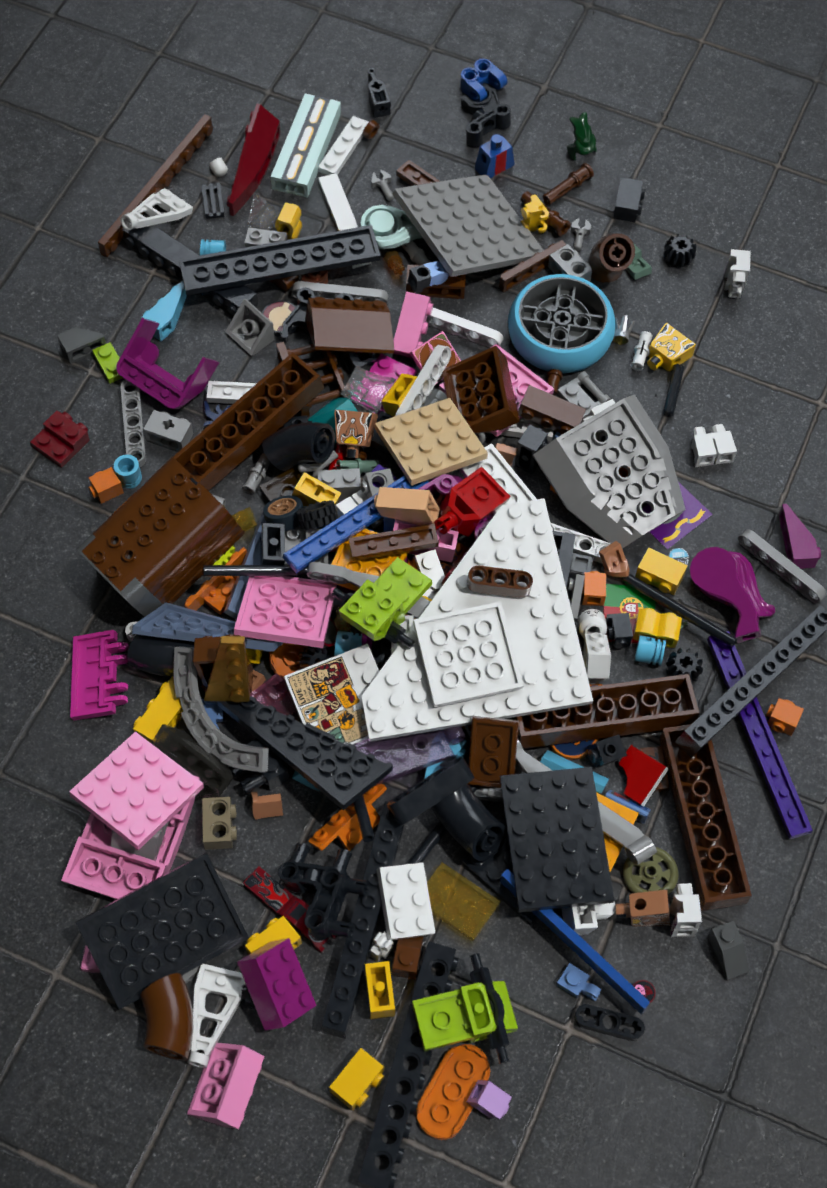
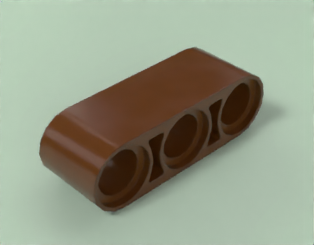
M487 566L472 567L467 578V586L472 592L517 598L528 596L533 584V577L526 571ZM478 576L483 581L476 582L472 578ZM501 579L505 583L500 585L497 584L495 580ZM524 582L527 586L520 587L517 583Z

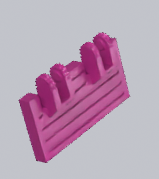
M115 630L73 637L70 718L74 721L116 714V706L124 705L128 702V698L124 695L110 696V694L128 691V684L124 682L111 683L116 682L117 665L128 663L127 655L111 656V654L125 652L129 649V645L125 642L112 643L117 642L118 633Z

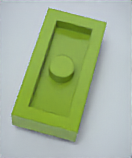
M111 342L92 350L109 384L123 378L117 372L116 366L120 358Z

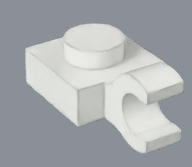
M385 931L383 934L378 932L373 939L375 945L370 950V957L377 962L382 957L386 958L393 949V941L391 939L388 940Z

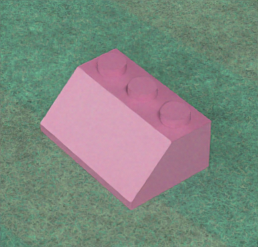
M217 1043L210 1055L207 1068L203 1069L187 1114L223 1127L239 1129L244 1119L249 1099L252 1096L257 1076L261 1070L264 1056L244 1045Z

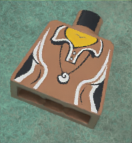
M335 410L337 444L347 445V458H358L359 446L370 447L378 414Z
M667 890L629 894L630 903L616 904L617 918L631 917L632 926H670Z

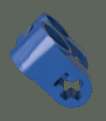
M479 59L475 62L474 68L470 67L462 70L460 89L474 102H482L487 98V92L481 84L487 83L500 90L507 85L508 81L505 74L492 64L490 60Z

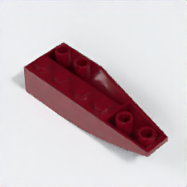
M256 104L255 110L251 111L250 124L245 129L246 138L237 173L232 184L231 196L229 195L227 198V207L230 209L231 216H234L246 204L263 180L272 162L281 134L280 121L261 104Z

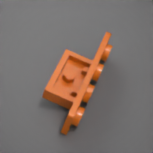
M243 547L239 552L233 553L225 565H242L247 550ZM213 576L210 580H206L195 595L188 597L184 607L197 611L205 603L221 615L226 608L238 576Z
M380 782L363 794L372 829L380 821V816L372 806V803L387 790L386 786ZM354 803L344 811L341 809L338 813L334 814L330 821L314 833V836L309 839V843L322 851L337 837L345 849L350 851L363 838Z

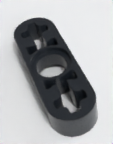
M589 1004L579 1006L574 1017L576 1024L583 1029L629 1041L639 1040L645 1032L644 1022L640 1018ZM588 1011L589 1016L593 1018L597 1017V1013L601 1014L598 1026L594 1025L596 1022L594 1019H588L587 1022H584L583 1017L579 1016V1014ZM607 1016L613 1017L616 1020V1027L607 1029L603 1025V1019ZM621 1020H625L624 1026L630 1027L634 1023L640 1031H636L635 1035L630 1034L631 1030L623 1027L622 1032L618 1030L621 1026Z

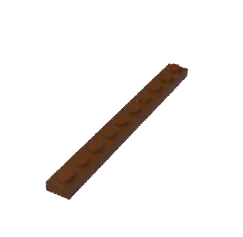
M203 115L98 241L101 255L108 257L111 252L116 250L118 244L124 238L121 217L132 212L151 194H156L168 186L172 178L181 171L186 161L191 159L196 149L201 147L205 138L211 135L213 126L210 116Z

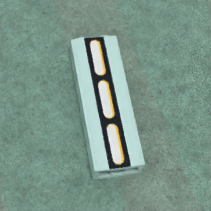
M309 94L304 95L271 174V188L273 190L308 198L318 173V166L323 161L341 115L339 101Z

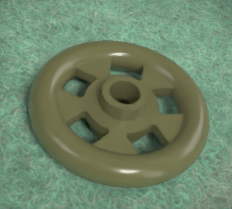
M656 847L657 853L652 855L653 861L642 862L637 865L640 867L639 875H632V868L636 865L627 857L623 865V878L632 893L667 890V895H669L675 889L679 876L678 867L672 856L665 850ZM662 861H664L668 867V870L664 872L658 864ZM653 869L655 874L649 875L647 870ZM661 878H664L667 881L666 885L663 888H660L656 884L661 880ZM643 881L646 884H650L649 890L641 888L639 886L640 882Z

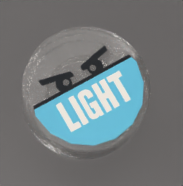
M676 547L671 549L668 557L686 565L688 564L689 554L685 549Z

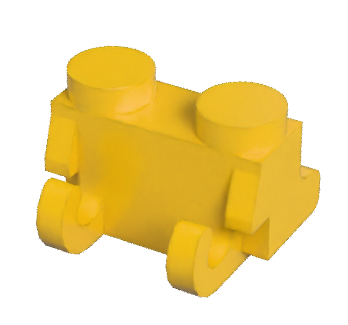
M532 195L530 202L521 209L523 220L520 222L530 232L538 230L539 233H544L547 230L545 220L548 219L549 212L537 195Z

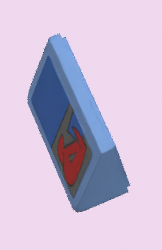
M609 790L605 797L638 812L636 821L642 824L645 823L651 809L643 807L612 790Z

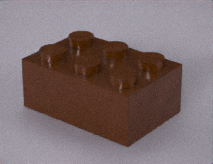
M229 634V635H226V636H240V635ZM221 636L195 638L193 663L205 690L208 687ZM246 652L250 693H252L253 668Z

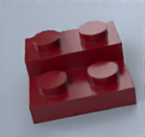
M56 410L43 423L44 429L30 441V444L34 449L62 468L90 439L88 429L83 423L79 422L76 424L67 412L60 413Z

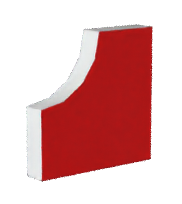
M630 745L626 751L627 756L623 757L618 763L624 768L627 775V786L623 794L644 807L669 769Z

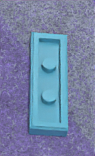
M549 750L546 751L540 761L551 770L584 768ZM593 772L596 792L602 793L609 779Z

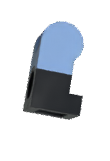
M440 261L430 262L410 268L408 283L414 293L419 294L423 292V288L444 283L448 279V273Z

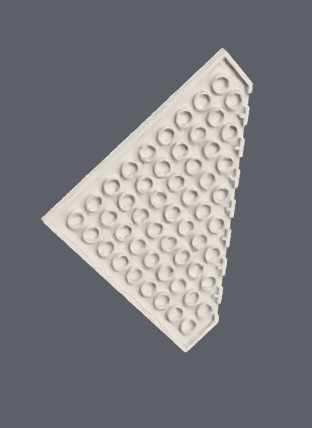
M545 498L502 505L419 617L423 618L501 602L521 674L523 689L434 707L413 625L406 635L415 641L413 647L409 649L400 643L361 696L369 742L471 725L473 716L506 719L593 703ZM474 566H487L526 571L533 577L530 594L524 598L472 592L467 586L469 570ZM478 576L472 578L476 582L483 581ZM501 579L495 580V582L500 585L505 583ZM524 582L517 583L520 587L527 586Z

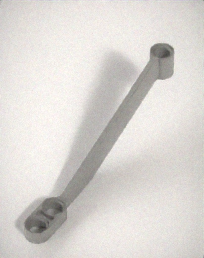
M320 562L309 563L307 576L315 580L337 584L352 583L359 588L367 579L374 583L380 577ZM421 597L407 614L413 615L414 618L418 619L431 601Z
M518 740L516 761L525 773L553 771L526 753ZM598 801L603 833L625 848L626 854L633 864L637 866L657 853L652 840L644 835L639 828Z

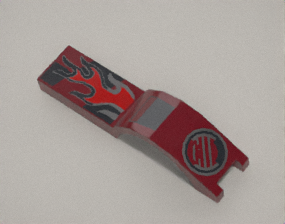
M258 866L243 882V886L275 914L281 917L284 916L305 935L313 947L320 953H323L325 948L322 945L329 937L325 940H316L309 932L304 922L309 905L298 897L293 896Z

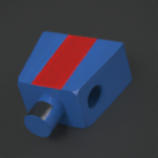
M495 134L489 142L480 146L475 163V170L480 175L486 174L492 178L514 166L513 148L503 136Z

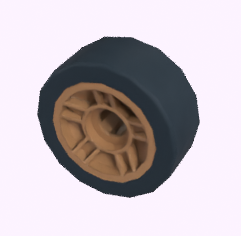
M291 495L271 500L263 509L266 523L285 524V531L298 527L300 523L296 511L303 507V503L300 498Z

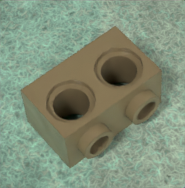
M230 797L202 798L203 845L205 850L233 848V840H237V828L232 826V818H236V804L231 803ZM218 809L225 810V813L222 815L214 814ZM218 831L226 832L223 837L218 838L214 836Z

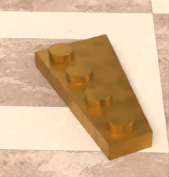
M221 636L204 701H250L245 636Z

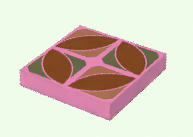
M441 331L409 352L420 371L437 345L448 346L451 349V358L445 368L461 361L444 331ZM443 372L440 378L438 379L437 383L444 379Z

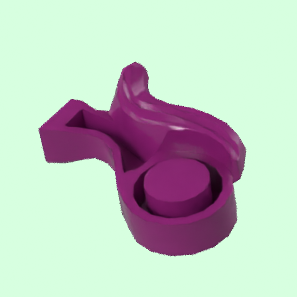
M719 547L705 548L698 552L692 559L690 576L697 589L704 595L734 608L739 614V622L734 636L737 638V643L761 637L759 617L773 616L775 614V607L766 603L761 597L751 563L741 553L727 551Z

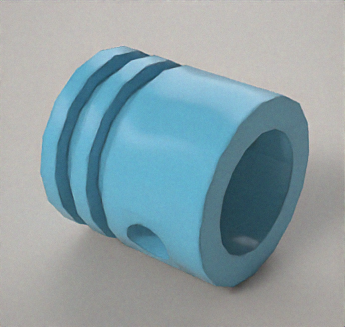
M201 239L200 255L226 251L225 240H211L210 242V240L205 241Z
M127 454L119 456L115 460L114 471L122 487L126 489L137 487L142 480L137 458Z
M338 631L334 656L362 646V634L359 636V633L354 635L352 632Z
M640 635L635 661L648 664L652 662V665L658 663V666H661L666 640L660 642L661 639L655 641V638Z

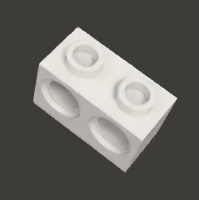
M595 632L585 634L583 660L588 678L609 679L611 652L607 635Z

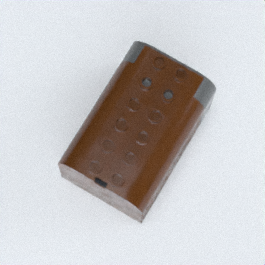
M171 457L77 548V551L128 603L146 617L166 602L173 604L203 575V565H213L245 532L225 507L177 460Z

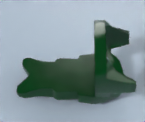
M586 112L581 113L579 118L570 117L569 120L574 127L573 134L575 140L574 143L567 146V150L571 160L575 161L576 153L585 156L592 152H597L596 138L592 134L591 126L588 124Z

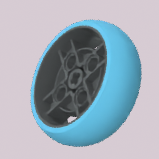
M554 274L541 277L529 283L520 291L509 311L508 330L514 347L527 362L548 372L551 369H558L562 373H572L588 368L607 352L615 334V315L606 295L593 283L574 275Z

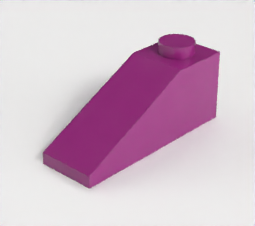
M782 504L778 515L787 558L800 569L815 568L818 560L821 559L820 547H817L815 538L787 504Z

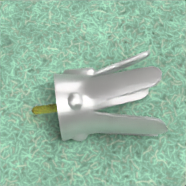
M623 316L621 325H618L617 318L615 317V334L613 338L615 343L624 345L629 342V334L635 320L626 329L627 316Z

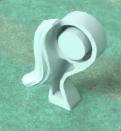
M377 205L367 209L362 215L360 227L372 225L379 249L396 248L415 239L423 238L406 213L398 208Z

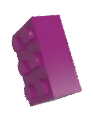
M289 938L269 942L237 962L265 1030L283 1028L317 1006Z

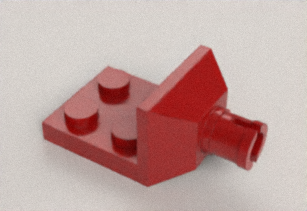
M480 467L450 489L440 505L441 517L434 521L435 528L438 530L444 526L439 531L443 535L453 529L469 537L483 519L505 504L511 496L483 467Z

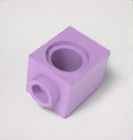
M478 1080L467 1103L488 1118L501 1119L507 1113L512 1097L490 1081Z

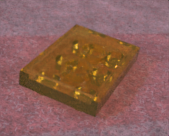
M443 862L427 882L432 914L473 942L500 905L498 899Z

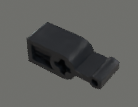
M369 68L368 95L374 118L391 115V101L383 81L376 79L375 69Z

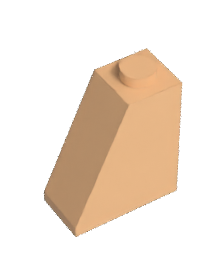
M379 487L378 495L374 498L375 508L384 517L424 526L434 524V521L439 516L440 509L430 490Z

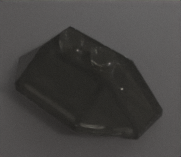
M163 724L151 743L189 773L200 778L204 788L195 796V801L202 800V798L221 797L234 778L228 765L222 763L221 759L217 758L214 754L207 753L195 738L188 733Z

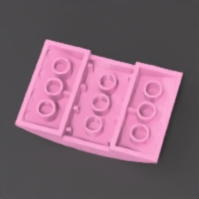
M195 797L169 821L156 861L111 847L112 829L91 813L82 836L77 839L61 881L119 899L168 873L181 844Z

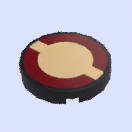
M275 301L267 305L262 311V314L273 323L274 336L281 337L283 322L296 308L294 304L288 301ZM295 326L292 329H290L289 333L292 334L296 332L299 326Z

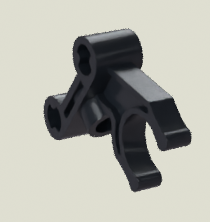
M487 83L481 84L487 92L488 98L485 101L473 102L465 95L461 97V106L474 114L471 122L466 126V142L470 147L481 146L483 136L495 128L503 130L511 125L510 106L500 104L496 90Z
M303 287L298 290L296 308L283 322L281 342H288L289 330L295 326H302L308 329L305 321L308 298L317 297L314 296V292L310 288ZM341 293L337 296V298L344 300H354L348 293Z

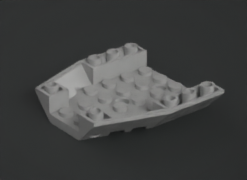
M635 395L623 398L557 437L532 455L566 509L603 540L610 544L617 541L621 544L622 549L686 510L669 447ZM597 432L605 435L606 439L604 442L596 439ZM619 468H625L628 471V477H621L618 472ZM642 503L650 505L651 513H645L642 510Z

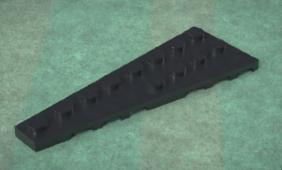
M250 696L249 702L218 701V706L343 811L393 771V765L390 762L386 764L377 760L375 755L371 753L367 755L357 750L356 746L350 743L349 745L335 739V736L307 723L305 725L296 721L294 716L290 714L286 716L276 711V708L271 705L265 706L259 703L252 696Z

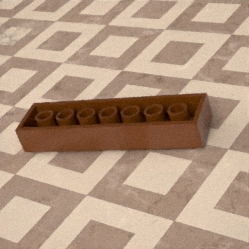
M292 352L174 455L173 458L209 491L255 451L265 438L281 428L325 389L320 375Z
M689 674L591 686L592 704L513 717V720L519 721L518 740L522 748L607 738L618 734L622 736L663 730V728L690 725L698 719L699 709Z
M690 725L663 728L659 740L663 750L665 765L669 769L667 773L697 895L699 894L700 909L705 911L747 904L752 894L712 739L696 755L690 758L675 743Z

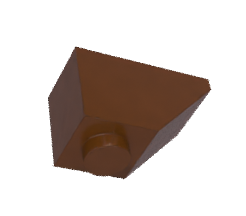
M424 936L398 939L392 976L416 980Z

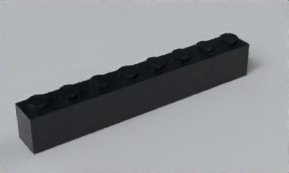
M154 225L131 230L123 229L124 242L129 247L135 248L142 256L150 258L157 266L165 268L172 276H177L181 280L183 278L179 259L199 256ZM245 285L200 293L202 296L212 299L217 306L227 309L233 316L244 299H247L253 306H258L257 293Z

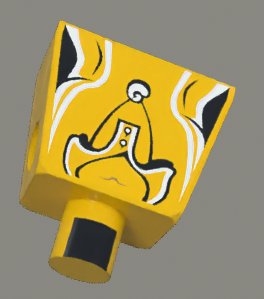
M666 323L650 344L648 356L650 359L647 361V365L652 370H656L661 366L665 370L671 371L675 364L680 365L693 356L696 344Z

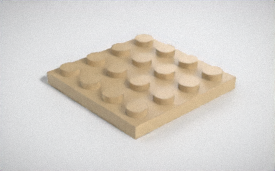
M450 398L375 423V430L411 486L488 459V452Z

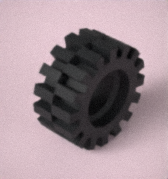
M331 500L309 504V506H304L296 511L300 527L303 530L320 528L338 519L334 501Z

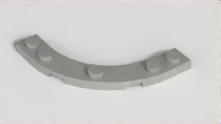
M174 647L176 698H180L183 709L181 715L195 740L207 753L214 754L226 765L249 771H268V748L238 743L223 734L211 721L203 706L198 689L197 670L193 663L194 648Z

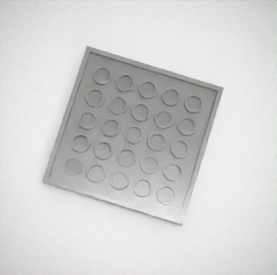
M486 174L396 188L393 191L392 195L451 277L519 264L530 259L537 252L543 251V248L528 228L523 226L520 222V217Z

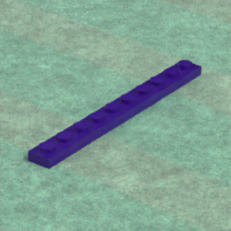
M708 636V644L727 690H729L746 674L745 668L735 645L731 648L713 636ZM756 697L738 714L789 839L810 834L813 831Z

